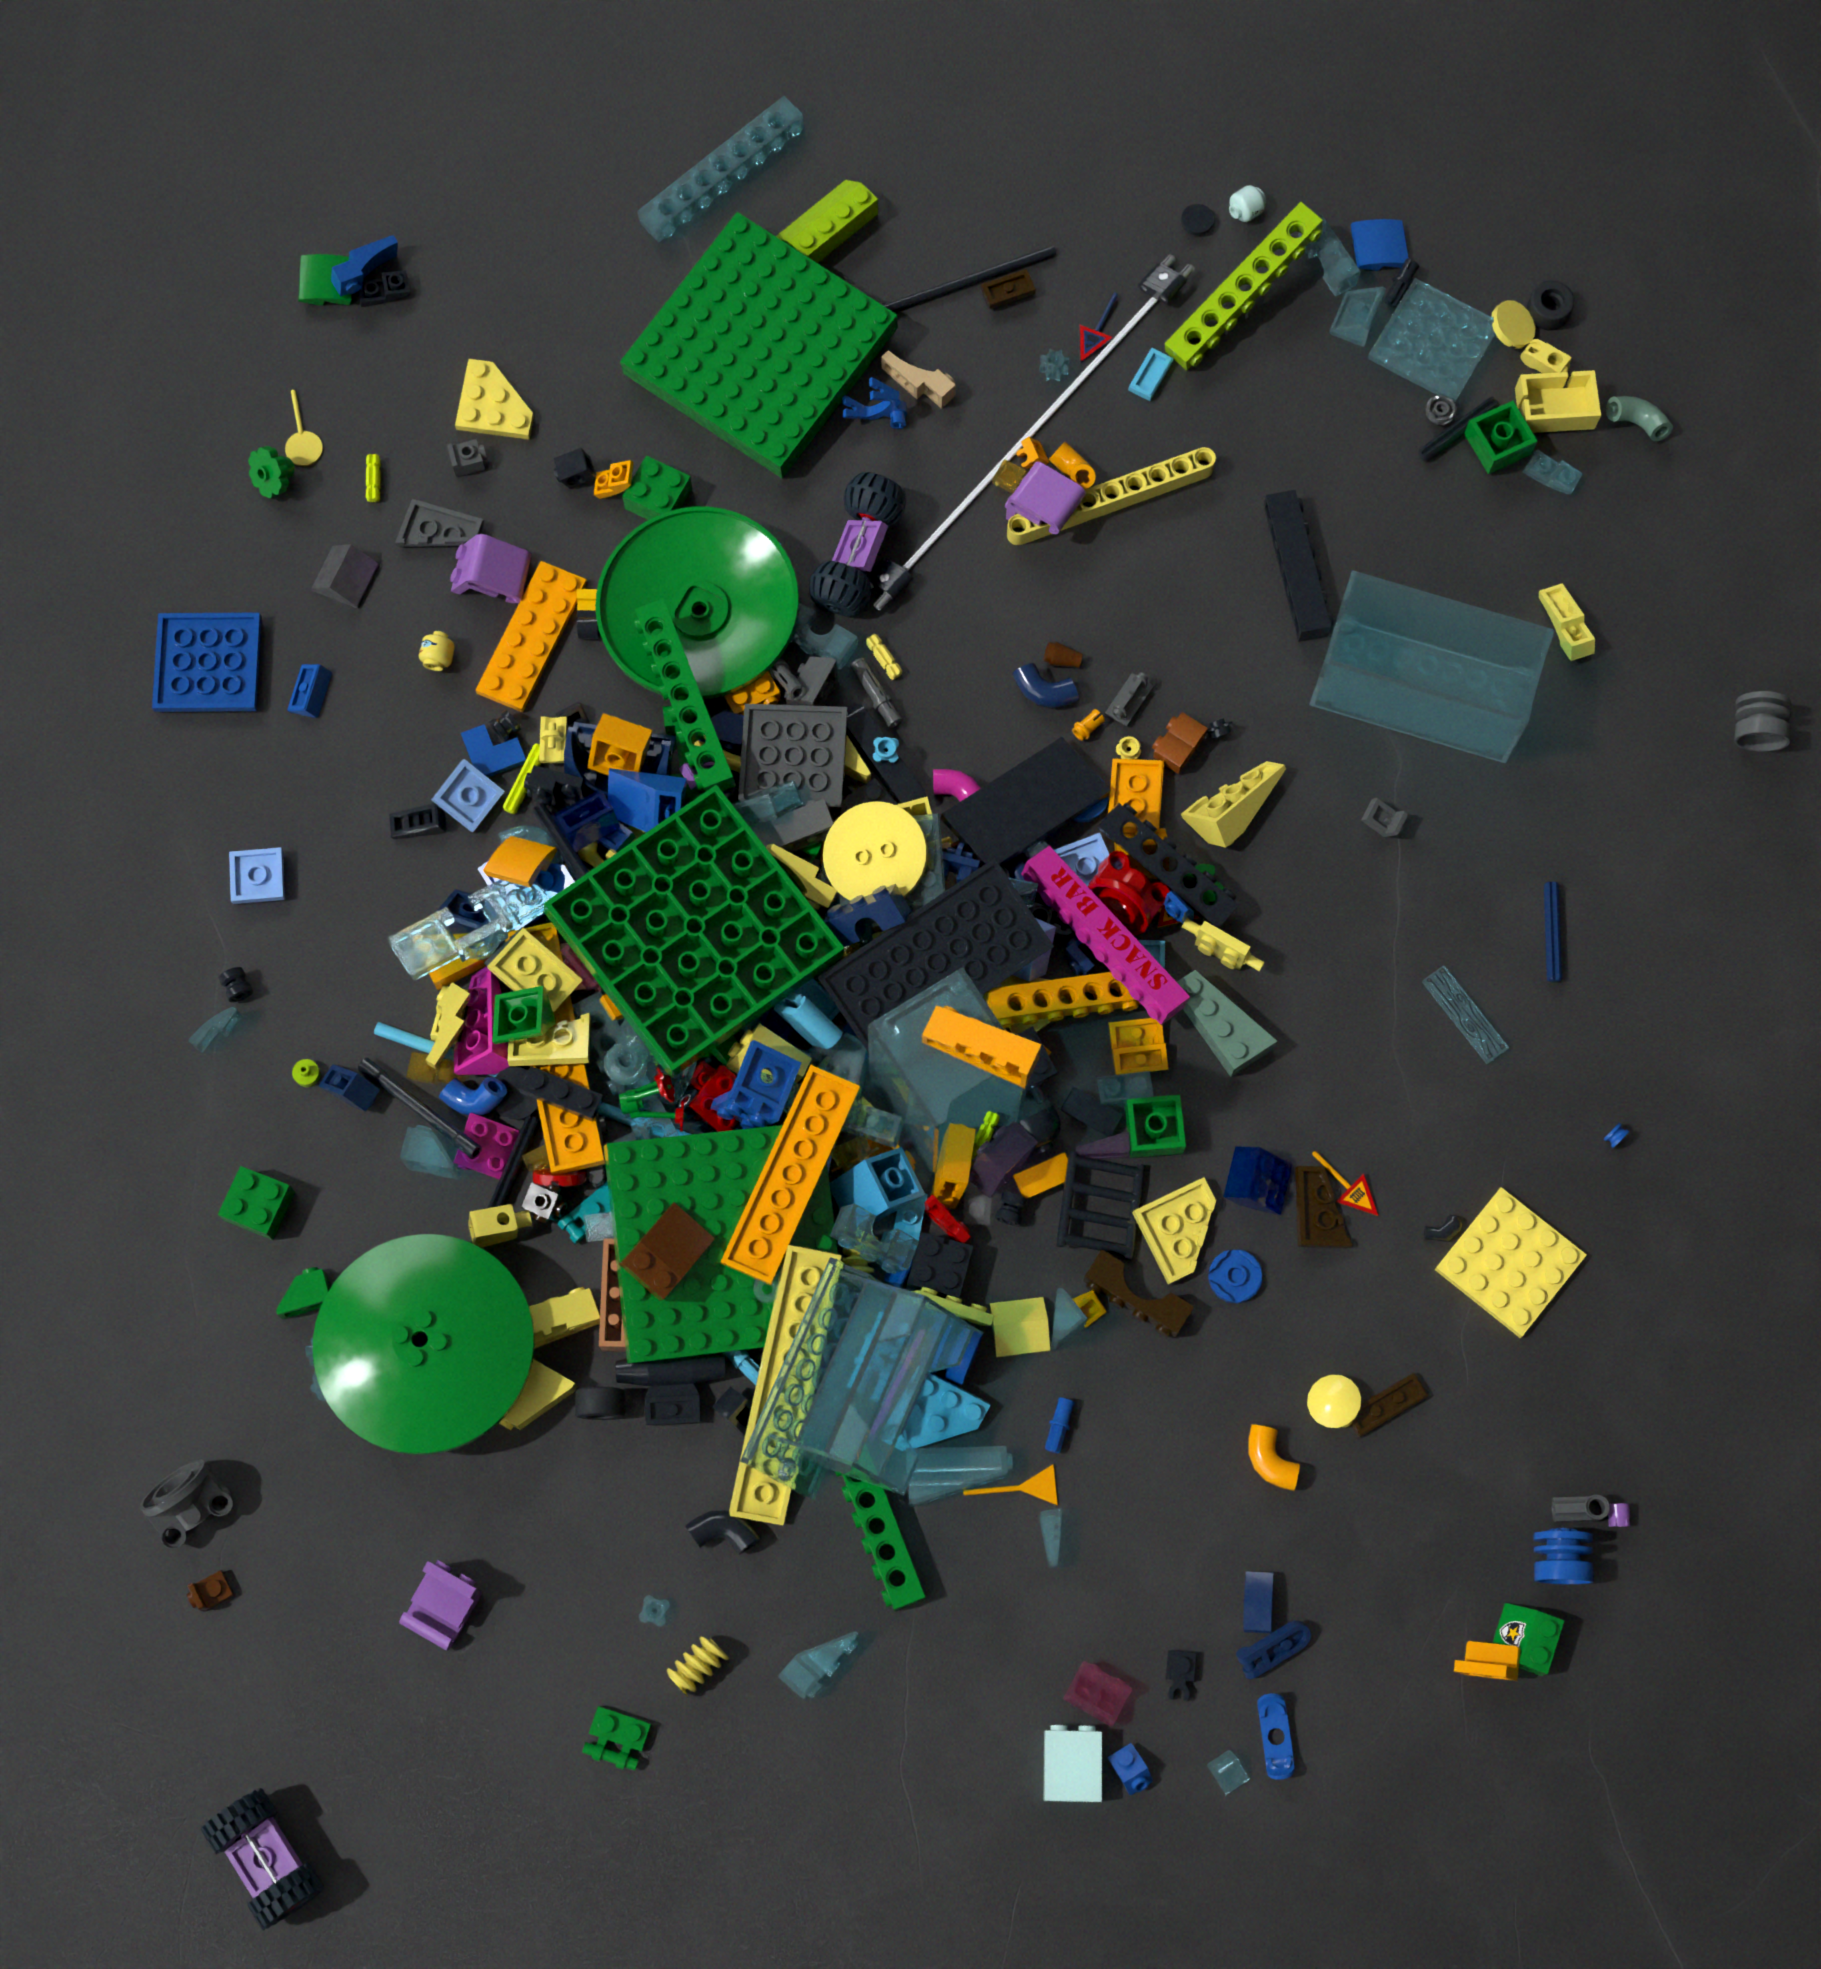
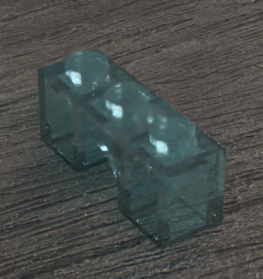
M1321 214L1318 217L1323 220V233L1316 242H1310L1305 247V252L1309 258L1317 255L1324 269L1323 279L1336 297L1357 285L1360 270ZM1299 232L1298 238L1301 237L1303 234Z
M799 602L797 623L790 642H796L804 652L810 655L814 653L819 657L836 659L837 668L842 670L858 647V637L837 624L828 634L817 635L813 633L811 627L816 621L815 611Z
M856 1204L841 1207L830 1234L831 1237L838 1240L840 1246L856 1250L860 1253L861 1258L877 1262L888 1273L896 1274L897 1272L909 1269L919 1240L900 1229H894L884 1232L879 1242L875 1238L872 1229L876 1218L874 1214Z

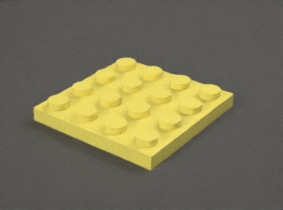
M1500 1187L1434 1270L1521 1338L1586 1257V1254Z

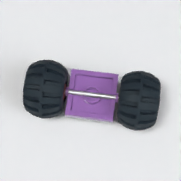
M863 472L852 478L846 486L844 506L847 513L856 520L847 521L832 561L823 562L810 577V598L819 607L834 614L853 617L863 611L868 604L871 595L870 580L861 571H871L887 528L897 523L905 511V492L893 480L876 473Z

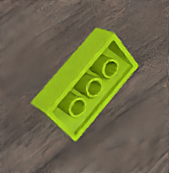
M845 180L776 237L816 263H819L878 215V198L862 183Z

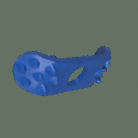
M1265 1694L1257 1700L1266 1770L1268 1776L1272 1779H1286L1295 1773L1286 1702L1284 1697L1279 1694ZM1279 1728L1284 1732L1285 1739L1282 1744L1273 1745L1268 1739L1270 1730Z

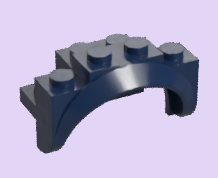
M574 722L573 727H568L564 749L565 774L584 778L585 785L591 788V791L608 796L609 775L587 768L590 753L586 750L590 751L592 737L597 725ZM652 733L650 746L641 772L671 775V762L676 746V736Z

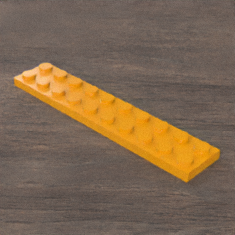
M552 922L525 928L564 963L558 932ZM518 930L504 933L505 942ZM571 995L553 1013L556 1021L553 1027L557 1026L558 1022L567 1020V1023L576 1020ZM585 1063L530 1065V1067H535L590 1090ZM537 1100L552 1174H563L605 1164L596 1116L592 1122Z

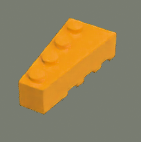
M936 1005L922 1034V1043L1024 1089L1039 1060L1041 1044L985 1024L976 1018L961 1015L957 1010L949 1006L942 1008Z

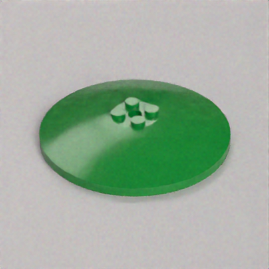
M696 506L680 508L657 515L630 532L614 549L602 570L595 604L599 632L611 658L637 684L662 695L659 688L660 685H663L661 677L655 678L650 665L655 662L652 655L647 656L642 644L646 637L644 633H638L634 619L638 618L635 611L636 608L664 598L701 696L705 700L726 696L749 686L761 678L779 660L786 650L796 627L799 613V591L795 572L789 557L777 539L768 530L752 519L734 511ZM699 605L705 606L707 610L703 615L698 616L693 613L695 607ZM655 629L652 634L657 635L662 632V629ZM664 651L660 656L666 657L671 651ZM672 673L668 678L675 679L680 673ZM681 695L678 699L686 700L688 695Z
M418 1234L390 1240L369 1250L351 1263L341 1273L327 1293L319 1310L313 1335V1361L317 1381L322 1394L336 1416L349 1429L366 1441L386 1450L412 1455H429L454 1450L477 1440L493 1429L509 1413L523 1392L529 1378L535 1350L534 1324L530 1307L518 1282L498 1259L475 1244L459 1238L437 1234ZM418 1333H426L428 1336L427 1344L423 1347H416L413 1344V1339Z

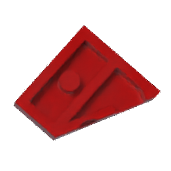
M932 1194L925 1201V1213L954 1241L969 1244L971 1236L969 1235L970 1230L961 1221L957 1222L951 1215L950 1210Z

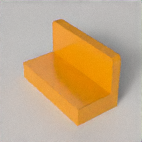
M1468 1641L1465 1661L1455 1660L1454 1672L1467 1676L1517 1681L1521 1649L1511 1645Z

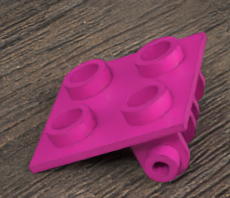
M470 1113L463 1133L482 1146V1151L478 1157L471 1159L458 1149L453 1163L458 1164V1168L464 1170L469 1168L500 1179L516 1142L519 1130Z

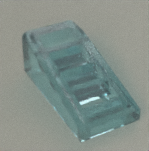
M1061 1508L1041 1511L1039 1514L1045 1552L1050 1569L1056 1568L1059 1562Z

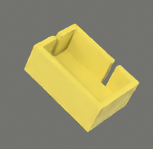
M1595 370L1572 372L1566 388L1563 387L1568 378V372L1520 375L1515 387L1517 408L1520 409L1519 411L1531 431L1538 433L1595 429L1601 417Z

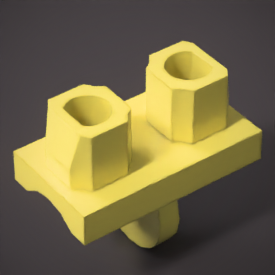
M541 717L540 763H564L567 717Z

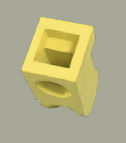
M1532 339L1520 355L1525 365L1541 373L1568 372L1572 358L1539 339Z

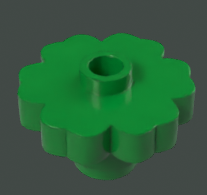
M263 446L258 448V450L252 451L248 459L251 467L249 476L252 479V484L256 488L259 487L262 496L273 498L286 492L289 485L288 479L295 472L294 464L289 457L278 456L276 448Z

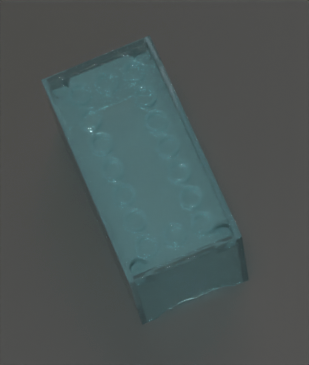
M1352 570L1334 621L1309 705L1506 764L1528 725L1533 700L1554 629Z
M963 967L868 1025L870 1081L932 1176L937 1171L943 1136L950 1123L964 1124L969 1128L976 1129V1134L981 1124L985 1122L983 1119L986 1113L992 1111L1000 1116L997 1125L1004 1127L1014 1126V1124L1022 1120L1027 1086L1024 1089L922 1043V1034L936 1005L942 1008L949 1006L957 1010L961 1015L976 1018L985 1024L1004 1030Z

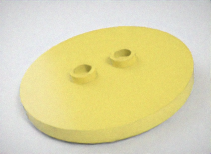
M886 802L862 803L847 810L830 828L823 848V863L826 875L837 892L849 901L859 895L868 896L880 886L885 885L889 887L894 884L897 885L905 898L920 883L928 862L927 840L919 823L902 808Z

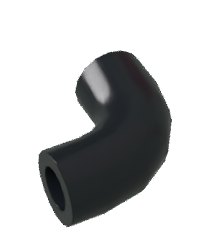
M728 1510L709 1511L685 1525L700 1548L715 1538H724L732 1544L738 1555L751 1549L761 1540L759 1534L746 1519L730 1516Z

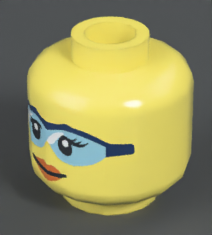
M434 631L433 634L426 635L422 639L418 655L419 659L423 662L425 668L433 671H442L443 668L451 664L455 645L446 633Z

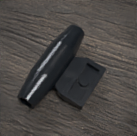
M713 1353L627 1364V1358L616 1361L617 1383L650 1386L645 1396L646 1425L701 1422L700 1394L694 1384L726 1377V1358L723 1354Z

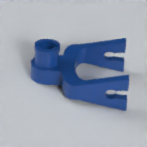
M873 377L869 379V386L880 390V392L871 391L870 400L882 401L879 404L864 406L846 395L842 397L843 405L853 408V410L844 409L843 418L874 420L887 416L890 417L891 428L901 429L906 426L907 403L901 401L900 392Z

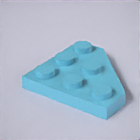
M918 1366L882 1430L879 1439L906 1452L978 1429L991 1405L978 1396Z

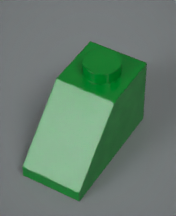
M318 1267L308 1268L302 1271V1275L294 1278L276 1309L277 1315L282 1320L321 1308L331 1288L328 1275L323 1269H318Z

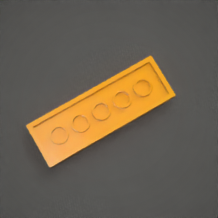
M540 561L476 688L478 695L523 713L578 603L577 589H585L587 585L585 578Z

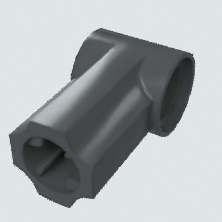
M1597 1494L1585 1497L1552 1498L1551 1505L1552 1517L1554 1522H1598L1608 1515L1610 1505L1605 1497ZM1590 1502H1597L1601 1506L1600 1515H1593L1589 1511Z

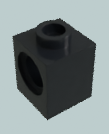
M582 448L554 458L556 468H554L555 477L559 483L562 482L569 489L596 479L591 457Z

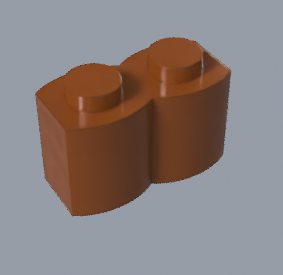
M1183 712L1178 718L1172 717L1166 727L1169 731L1164 737L1160 735L1152 746V749L1155 750L1153 758L1155 760H1163L1164 765L1177 774L1184 768L1192 754L1203 741L1208 730L1207 727Z

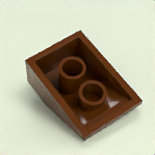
M673 1202L619 1265L661 1301L677 1285L715 1238Z

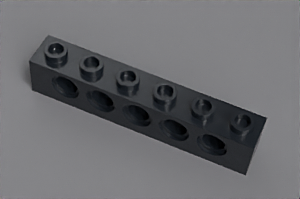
M1117 803L1097 828L1171 891L1176 892L1186 904L1206 921L1219 929L1238 907L1239 904L1234 901L1237 897L1226 887L1223 890L1214 884L1217 880L1206 870L1201 873L1196 869L1195 865L1197 863L1186 853L1181 856L1176 852L1177 845L1165 836L1162 840L1156 835L1157 828L1145 819L1142 823L1135 817L1138 812L1129 804L1125 803L1122 806L1120 803ZM1128 822L1136 826V834L1131 838L1126 837L1123 833V827ZM1148 839L1153 840L1156 844V850L1151 855L1143 851V843ZM1168 856L1173 857L1176 861L1175 869L1170 872L1163 868V860ZM1191 873L1195 876L1196 883L1192 888L1188 889L1183 885V877ZM1208 890L1213 891L1216 896L1215 902L1211 905H1206L1202 899L1203 894Z

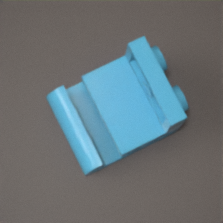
M813 978L774 1007V1010L811 1045L829 1049L842 1036V1031L832 1022L840 1010L828 992Z

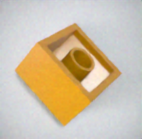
M603 713L592 737L587 768L609 775V768L641 772L650 746L652 730Z

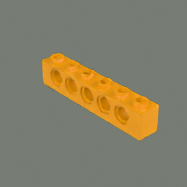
M1111 972L992 988L983 995L988 1024L998 1026L999 1029L1011 1027L1014 1025L1013 1023L1023 1022V1025H1031L1039 1022L1041 1019H1048V1021L1053 1022L1069 1015H1073L1074 1018H1081L1089 1015L1090 1012L1097 1011L1100 1015L1111 1013L1114 1009L1123 1008V1011H1131L1137 1009L1140 1005V1002L1130 995L1129 990L1121 981L1116 980ZM1110 989H1115L1119 993V997L1113 996L1110 993ZM1085 992L1091 993L1095 1000H1089L1085 996ZM1060 995L1067 997L1070 1004L1063 1003ZM1035 999H1040L1045 1007L1037 1006ZM1009 1003H1016L1020 1011L1013 1010Z

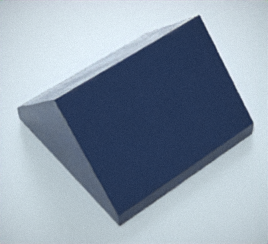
M455 889L436 911V917L441 927L463 934L479 933L483 940L488 938L491 941L503 909L497 902Z

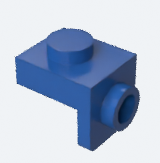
M1132 1743L1107 1757L1129 1795L1145 1790L1153 1782L1148 1767Z

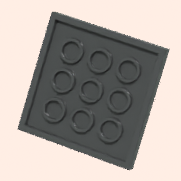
M745 704L738 805L801 808L809 801L825 799L829 809H842L848 708Z

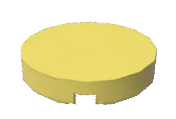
M1506 300L1495 307L1492 312V317L1494 316L1492 327L1498 339L1509 347H1516L1515 349H1520L1529 344L1535 336L1534 320L1529 311L1522 304L1512 300Z

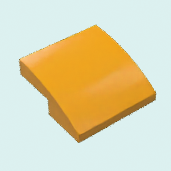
M510 836L496 849L483 871L486 876L531 888L540 870L546 872L557 849L556 847Z
M1143 1018L1108 1022L1115 1075L1168 1070L1163 1027L1157 1020Z

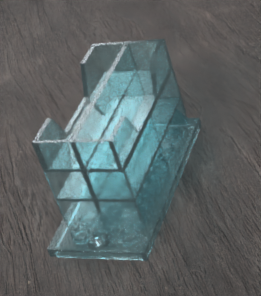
M830 1257L740 1462L812 1500L815 1499L828 1469L904 1495L920 1459L903 1436L904 1429L928 1373L960 1365L975 1328L925 1295L884 1284L872 1275Z

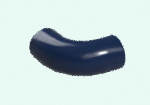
M1035 663L1019 667L1012 673L1017 686L1024 696L1038 706L1057 708L1079 701L1076 687L1070 677L1059 682H1047L1041 677Z

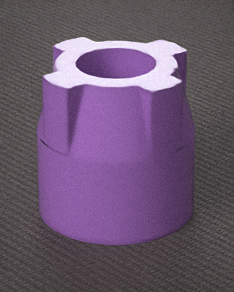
M1609 1504L1610 1510L1607 1515L1609 1527L1630 1526L1629 1504Z

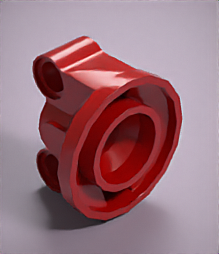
M1116 850L1099 864L1098 873L1093 877L1088 887L1132 935H1139L1145 932L1158 910L1164 906L1166 895L1170 890L1162 883H1154L1152 885L1143 873L1129 867L1130 860L1124 852Z

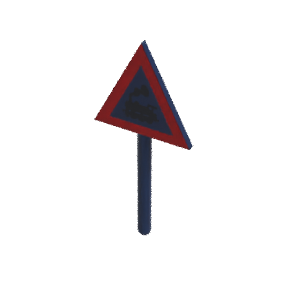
M1117 293L1112 295L1095 330L1080 325L1081 362L1113 339L1112 336L1101 333L1100 330L1118 296Z

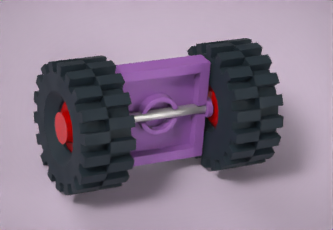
M259 1788L250 1794L244 1795L230 1806L225 1807L220 1813L207 1821L200 1830L216 1855L225 1852L253 1897L247 1906L261 1929L265 1930L307 1904L308 1901L322 1892L324 1886L310 1863L305 1865L301 1863L274 1819L278 1812L263 1788Z

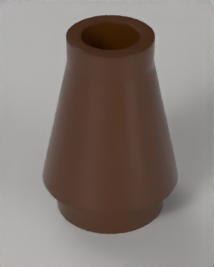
M1057 641L1054 643L1048 642L1043 661L1049 663V666L1079 668L1082 653L1076 652Z

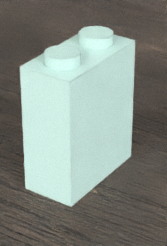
M1050 1725V1731H1044V1801L1102 1802V1732H1095V1726H1079V1731H1067L1066 1725Z

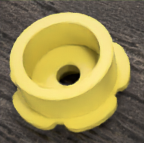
M1124 737L1117 744L1116 752L1121 756V759H1137L1141 754V744L1134 737ZM1130 747L1131 751H1127L1126 748Z

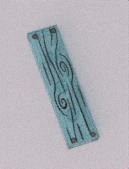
M1444 965L1422 981L1486 1064H1489L1509 1049L1505 1041Z

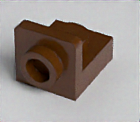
M222 1570L197 1583L192 1582L187 1585L190 1591L187 1593L190 1604L193 1608L197 1607L204 1612L235 1596Z

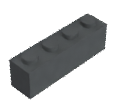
M815 799L796 810H786L781 816L761 820L757 825L750 828L765 847L768 844H775L790 853H794L825 841L830 828L834 824V819L825 799Z

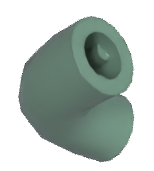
M1614 396L1606 404V414L1611 421H1630L1636 423L1645 430L1653 441H1660L1666 438L1673 429V425L1667 416L1658 407L1646 400L1631 396Z

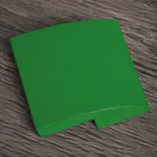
M329 254L301 255L298 302L323 306L324 302H331L349 306L351 294L340 296L331 282L332 267L349 261V257Z

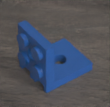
M751 1041L731 1091L714 1098L710 1108L718 1111L717 1115L724 1119H734L741 1122V1126L745 1129L766 1127L778 1122L801 1062L758 1041ZM763 1069L770 1071L772 1074L770 1084L763 1082L761 1079V1071Z

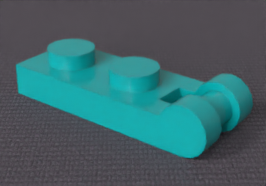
M608 1181L558 1222V1226L571 1235L570 1239L574 1244L582 1241L611 1216ZM579 1218L585 1223L581 1228L575 1225Z

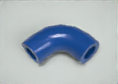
M493 1077L485 1078L477 1090L466 1087L460 1080L454 1078L441 1091L439 1098L461 1114L469 1115L473 1113L484 1115L490 1113L500 1104L507 1094V1089L500 1080Z

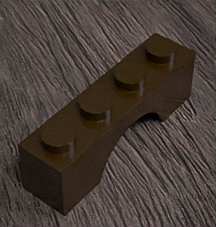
M1101 1249L1084 1276L1083 1281L1087 1283L1086 1288L1090 1291L1093 1290L1097 1295L1100 1293L1105 1294L1110 1298L1109 1302L1120 1309H1123V1307L1133 1312L1132 1316L1142 1323L1150 1322L1156 1326L1155 1330L1162 1336L1169 1338L1171 1335L1175 1338L1194 1306L1171 1292L1156 1300L1139 1298L1129 1290L1125 1283L1123 1274L1125 1263Z

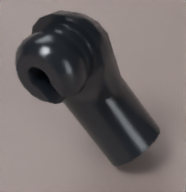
M1449 1215L1446 1222L1440 1228L1425 1226L1424 1239L1443 1242L1450 1241L1462 1228L1460 1218L1457 1215Z

